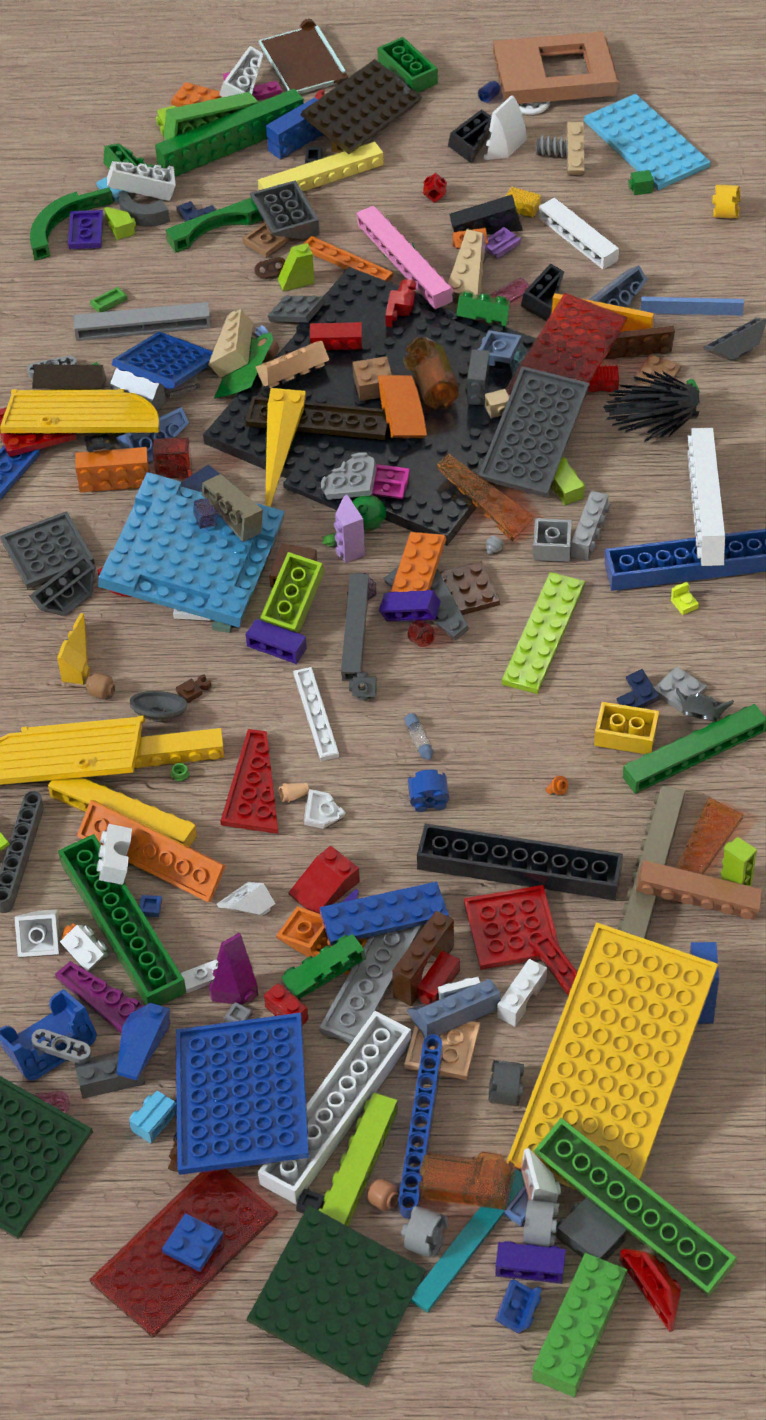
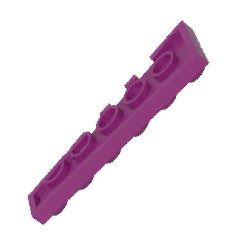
M71 961L55 973L58 981L120 1033H122V1026L130 1013L144 1007L138 1000L129 998L121 990L112 988L104 980L95 977L92 973Z

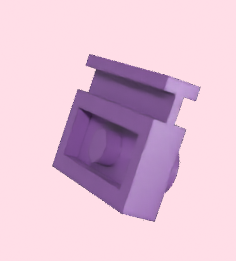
M504 227L487 238L488 244L485 245V251L498 259L521 244V238H517L514 233Z

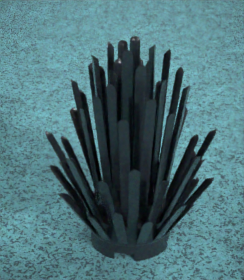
M642 371L643 374L648 378L654 379V381L637 376L634 378L651 383L650 386L619 384L620 387L631 390H614V393L628 394H609V396L622 397H615L614 400L606 401L609 405L603 406L605 412H610L609 415L612 416L607 417L606 420L616 419L618 423H613L612 426L640 421L618 429L619 431L627 429L625 433L661 423L647 432L651 433L659 429L644 440L646 442L660 434V438H662L671 431L670 437L689 419H696L699 415V411H696V403H700L697 388L692 387L693 383L685 384L664 371V375L658 372H654L655 375Z

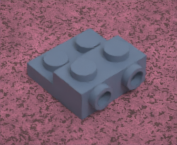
M489 330L486 337L482 339V345L477 350L490 351L491 366H495L497 361L511 363L522 341L521 335Z

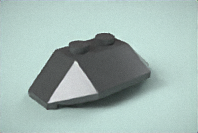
M754 318L710 344L705 345L703 348L721 358L736 360L740 358L741 354L751 352L755 346L759 345L766 326V318Z
M83 554L29 597L41 611L65 616L92 595L96 567Z

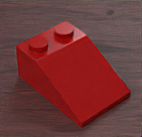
M330 845L314 859L288 893L305 909L320 914V907L334 904L360 882L359 867Z

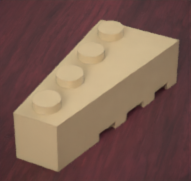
M242 309L236 312L233 311L227 316L208 363L220 378L248 364L253 322Z

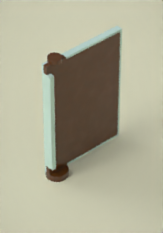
M312 19L302 21L298 30L259 40V45L287 91L295 89L299 94H303L331 85H339L348 78L346 70L320 28L316 26Z

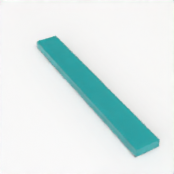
M513 1167L509 1169L417 1287L410 1302L429 1313L503 1217L506 1208L524 1187L525 1184L520 1171Z

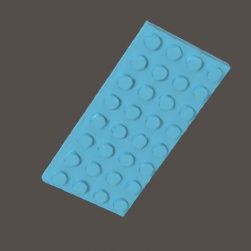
M637 94L584 116V122L636 171L650 170L654 179V187L657 190L710 167L711 162Z

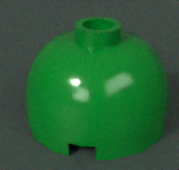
M374 495L359 496L352 501L363 518L364 531H372L380 527V524L386 518V508L378 497Z

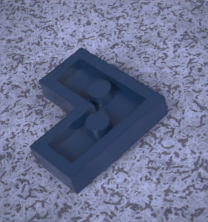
M191 201L176 206L177 212L184 222L216 211L213 205L197 210Z
M643 669L626 676V681L632 691L616 698L619 705L644 708L660 700L658 693Z

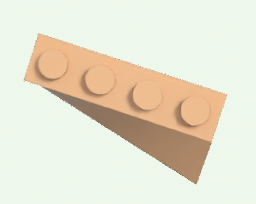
M318 341L256 366V370L262 385H269L271 388L279 385L278 381L284 379L286 382L295 378L294 375L297 373L303 375L310 372L309 368L315 366V369L325 366L324 362L329 361L323 342Z

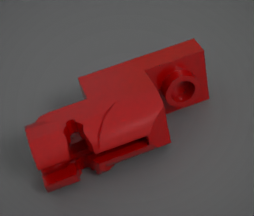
M405 279L401 281L398 291H390L385 314L386 327L393 326V322L397 321V315L407 316L411 312L416 293V282L414 280Z

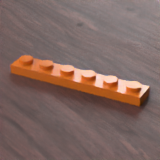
M313 236L304 243H308L314 256L345 270L351 267L387 282L393 278V272Z

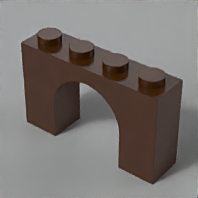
M438 911L434 912L392 970L394 998L409 1006L414 1004L417 999V986L422 981L423 971L430 956L432 955L437 958L441 951L449 954L454 948V919Z

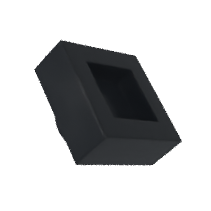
M304 1189L296 1206V1211L304 1214L308 1205L319 1210L323 1206L325 1196Z

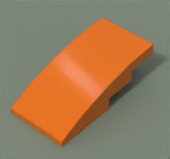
M379 375L378 381L382 410H385L387 424H390L391 438H425L427 436L425 420L413 377L409 375Z
M298 906L276 935L277 939L307 957H315L320 954L319 951L322 948L330 945L321 915ZM364 938L358 939V942L364 948L368 940ZM352 968L346 971L344 974L349 975Z

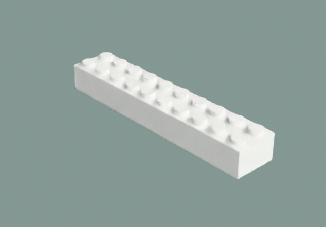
M691 428V436H688L689 450L687 456L690 471L697 558H701V566L724 565L725 532L713 428Z
M377 1011L373 1012L307 1103L309 1158L263 1164L258 1171L260 1185L294 1204L298 1203L304 1189H308L364 1110L366 1100H370L373 1092H377L410 1045L411 1029Z

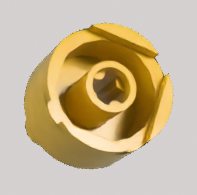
M739 185L715 186V194H713L712 204H715L713 210L714 218H738L740 211L738 206L741 200Z

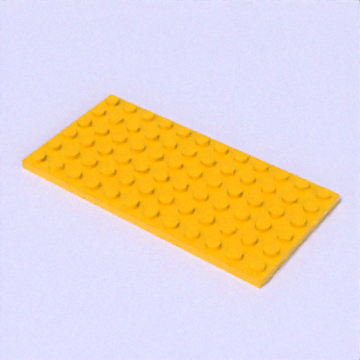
M596 922L506 1164L521 1170L524 1149L529 1148L533 1152L559 1119L562 1118L636 1178L641 1180L718 964ZM546 1166L553 1173L555 1182L558 1181L560 1185L576 1190Z

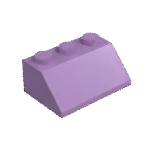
M345 495L336 511L334 527L336 530L335 540L337 542L336 553L339 558L342 557L344 562L347 563L365 556L363 518L349 496Z

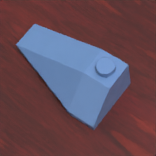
M182 407L159 417V433H125L116 437L121 449L147 447L148 460L150 462L166 448L168 443L189 422Z

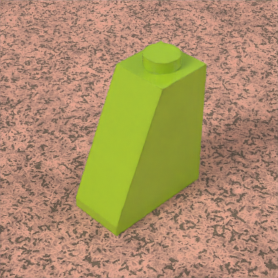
M308 243L291 247L278 277V282L283 292L315 284L313 253Z

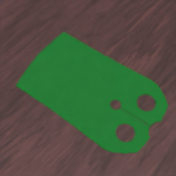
M271 332L262 334L258 338H251L250 352L252 354L249 356L248 364L224 376L214 398L232 395L252 386L258 373L256 366L262 364L273 342ZM267 338L263 345L257 346L260 340Z

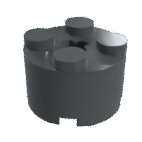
M493 1060L491 1072L494 1073H492L489 1082V1103L519 1106L520 1096H522L523 1092L521 1077L524 1074V1064Z

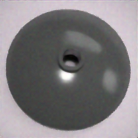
M145 691L137 693L130 698V707L135 713L144 715L146 719L161 722L175 718L185 712L187 701L183 697L170 692Z

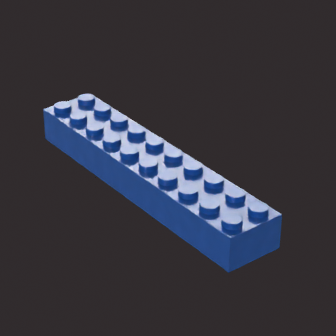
M766 529L725 534L724 565L701 566V558H697L696 537L605 549L604 565L611 591L765 572Z

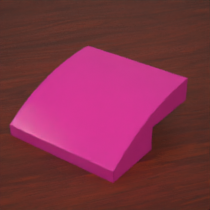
M376 464L377 469L372 495L403 499L410 469Z

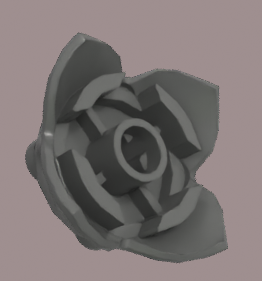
M676 688V693L682 704V711H684L683 715L695 718L703 715L702 719L717 722V718H720L721 714L734 703V700L720 703L711 696L706 697L701 692L687 696L681 693L679 688Z

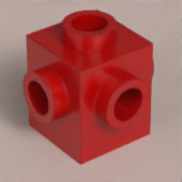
M437 173L428 176L424 180L423 194L435 203L446 195L447 181Z

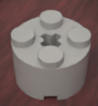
M528 1200L523 1244L541 1247L554 1246L555 1235L551 1233H556L558 1219L553 1218V1216L558 1217L559 1203Z
M414 1206L408 1224H404L401 1236L405 1237L404 1248L429 1258L436 1256L446 1237L442 1235L443 1228L447 1229L448 1227L447 1216L423 1207Z

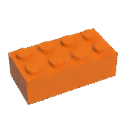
M147 447L75 453V468L80 493L140 488L146 473H150Z

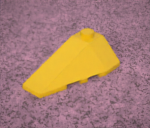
M80 613L73 625V631L68 633V640H64L57 660L62 682L84 685L85 679L90 675V667L88 666L84 613Z

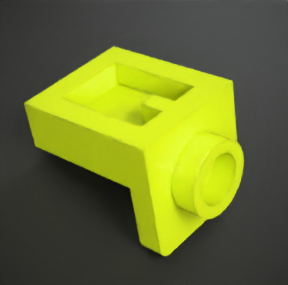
M688 582L672 588L671 602L682 615L699 608V603L689 592Z

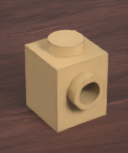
M505 389L485 394V407L490 418L502 416L510 397Z

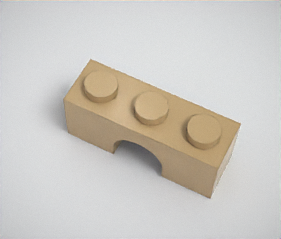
M567 122V175H584V122Z

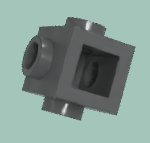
M357 672V675L353 676V680H349V691H352V696H357V700H368V697H376L377 676H369L368 672ZM360 684H364L366 688H361Z

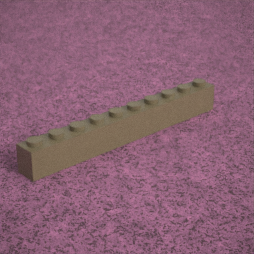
M662 785L660 793L656 792L654 799L656 807L651 808L649 818L652 821L651 824L647 823L645 830L647 839L642 840L641 851L643 853L638 855L636 862L638 871L643 860L667 865L684 803L685 790ZM634 870L632 875L634 885L628 889L627 898L629 903L624 904L622 915H625L624 920L620 919L618 930L646 939L658 896L646 895L636 891L638 871Z

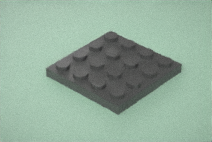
M67 511L0 536L4 548L27 589L48 582L83 554L88 557L92 564H95L91 552Z

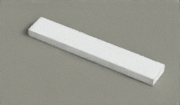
M312 667L293 671L320 761L339 758V751Z

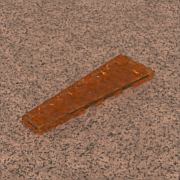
M448 453L438 463L436 468L456 485L463 494L468 495L473 500L472 503L476 507L479 506L485 512L484 515L488 519L491 518L497 524V528L512 542L533 520L534 516L482 477H479L478 474Z
M709 797L676 868L703 875L743 819V813Z

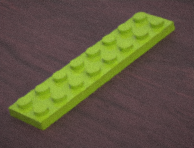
M553 572L549 573L504 673L502 685L538 694L585 587V581Z

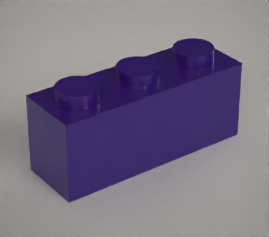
M433 590L384 593L379 612L386 622L435 620L441 601Z
M255 619L245 634L247 647L294 664L299 662L307 649L306 636Z
M512 1241L498 1242L495 1276L562 1284L565 1249L557 1246L522 1245Z

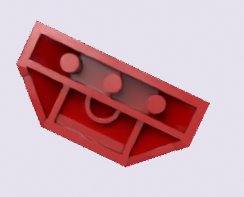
M621 1250L620 1263L627 1269L628 1274L668 1331H673L681 1293L679 1283L675 1279L672 1280L664 1262H660L655 1255L644 1251Z

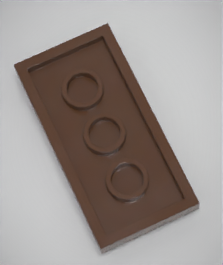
M674 326L606 333L603 350L604 359L672 352L675 334Z

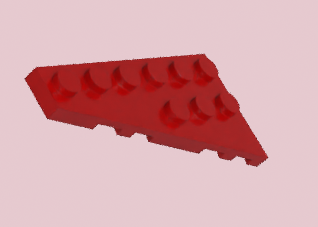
M247 730L220 820L221 826L279 834L267 731Z

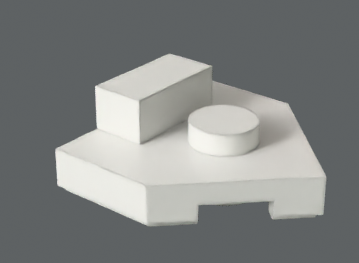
M309 790L303 820L304 825L324 829L345 817V811L337 806L329 793Z

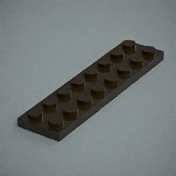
M252 396L246 418V426L267 428L269 398ZM305 402L304 411L296 431L385 440L389 424L386 421L385 410Z

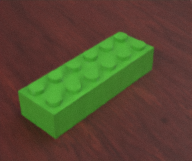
M250 92L166 109L163 137L166 140L254 105L258 101Z
M588 1253L584 1254L533 1366L532 1380L575 1398L626 1283L627 1269Z

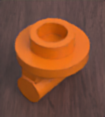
M556 776L545 790L548 794L563 795L568 789V781L564 776Z

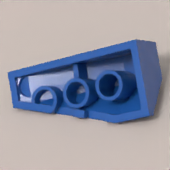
M149 1003L130 1013L122 1026L117 1075L133 1080L138 1079L169 1029L170 1008Z

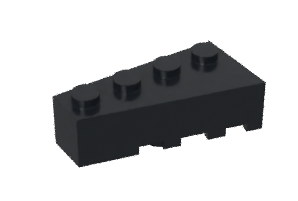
M513 195L449 214L454 232L485 228L486 234L491 235L504 227L511 232L523 231Z

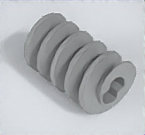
M541 135L540 139L537 138L536 155H539L540 151L543 156L546 155L547 151L549 156H552L553 152L555 157H558L559 153L561 157H564L566 153L568 155L567 138L566 141H563V137H560L559 141H557L556 136L551 140L550 135H548L547 139L544 140V135Z

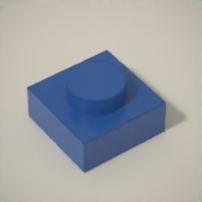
M141 895L139 907L145 917L160 916L162 897Z

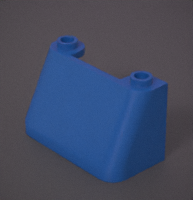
M64 989L51 997L49 1007L52 1013L17 1034L11 1026L0 1028V1046L28 1080H36L67 1061L66 1059L36 1050L32 1045V1034L36 1030L45 1029L87 1043L89 1046L96 1040V1030L86 1008ZM45 1037L38 1039V1043L45 1041ZM59 1042L55 1048L63 1051L67 1048V1044Z

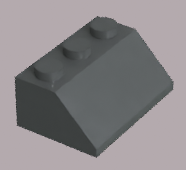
M119 1051L90 1057L89 1061L84 1064L75 1063L82 1099L144 1085L143 1072L137 1080L117 1075Z

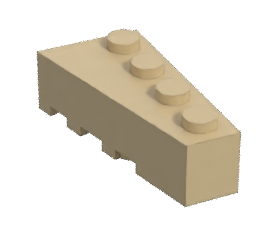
M466 230L448 285L450 284L453 289V299L459 300L460 292L463 293V291H471L474 295H480L482 292L486 241L481 232Z

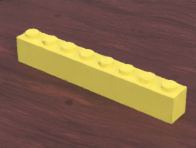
M376 142L360 146L351 154L344 151L258 179V189L262 190L296 180L303 192L382 166L383 152Z

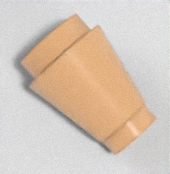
M284 783L283 786L279 787V796L282 802L286 801L289 803L309 793L307 783Z

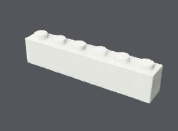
M553 198L539 206V219L601 269L604 270L618 262L619 248L564 206L563 203Z

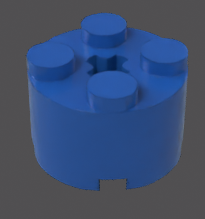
M422 770L416 772V776L412 779L411 776L408 778L410 804L415 807V811L424 812L427 808H435L437 810L446 808V803L449 801V791L445 773L442 772L443 775L438 774V770Z

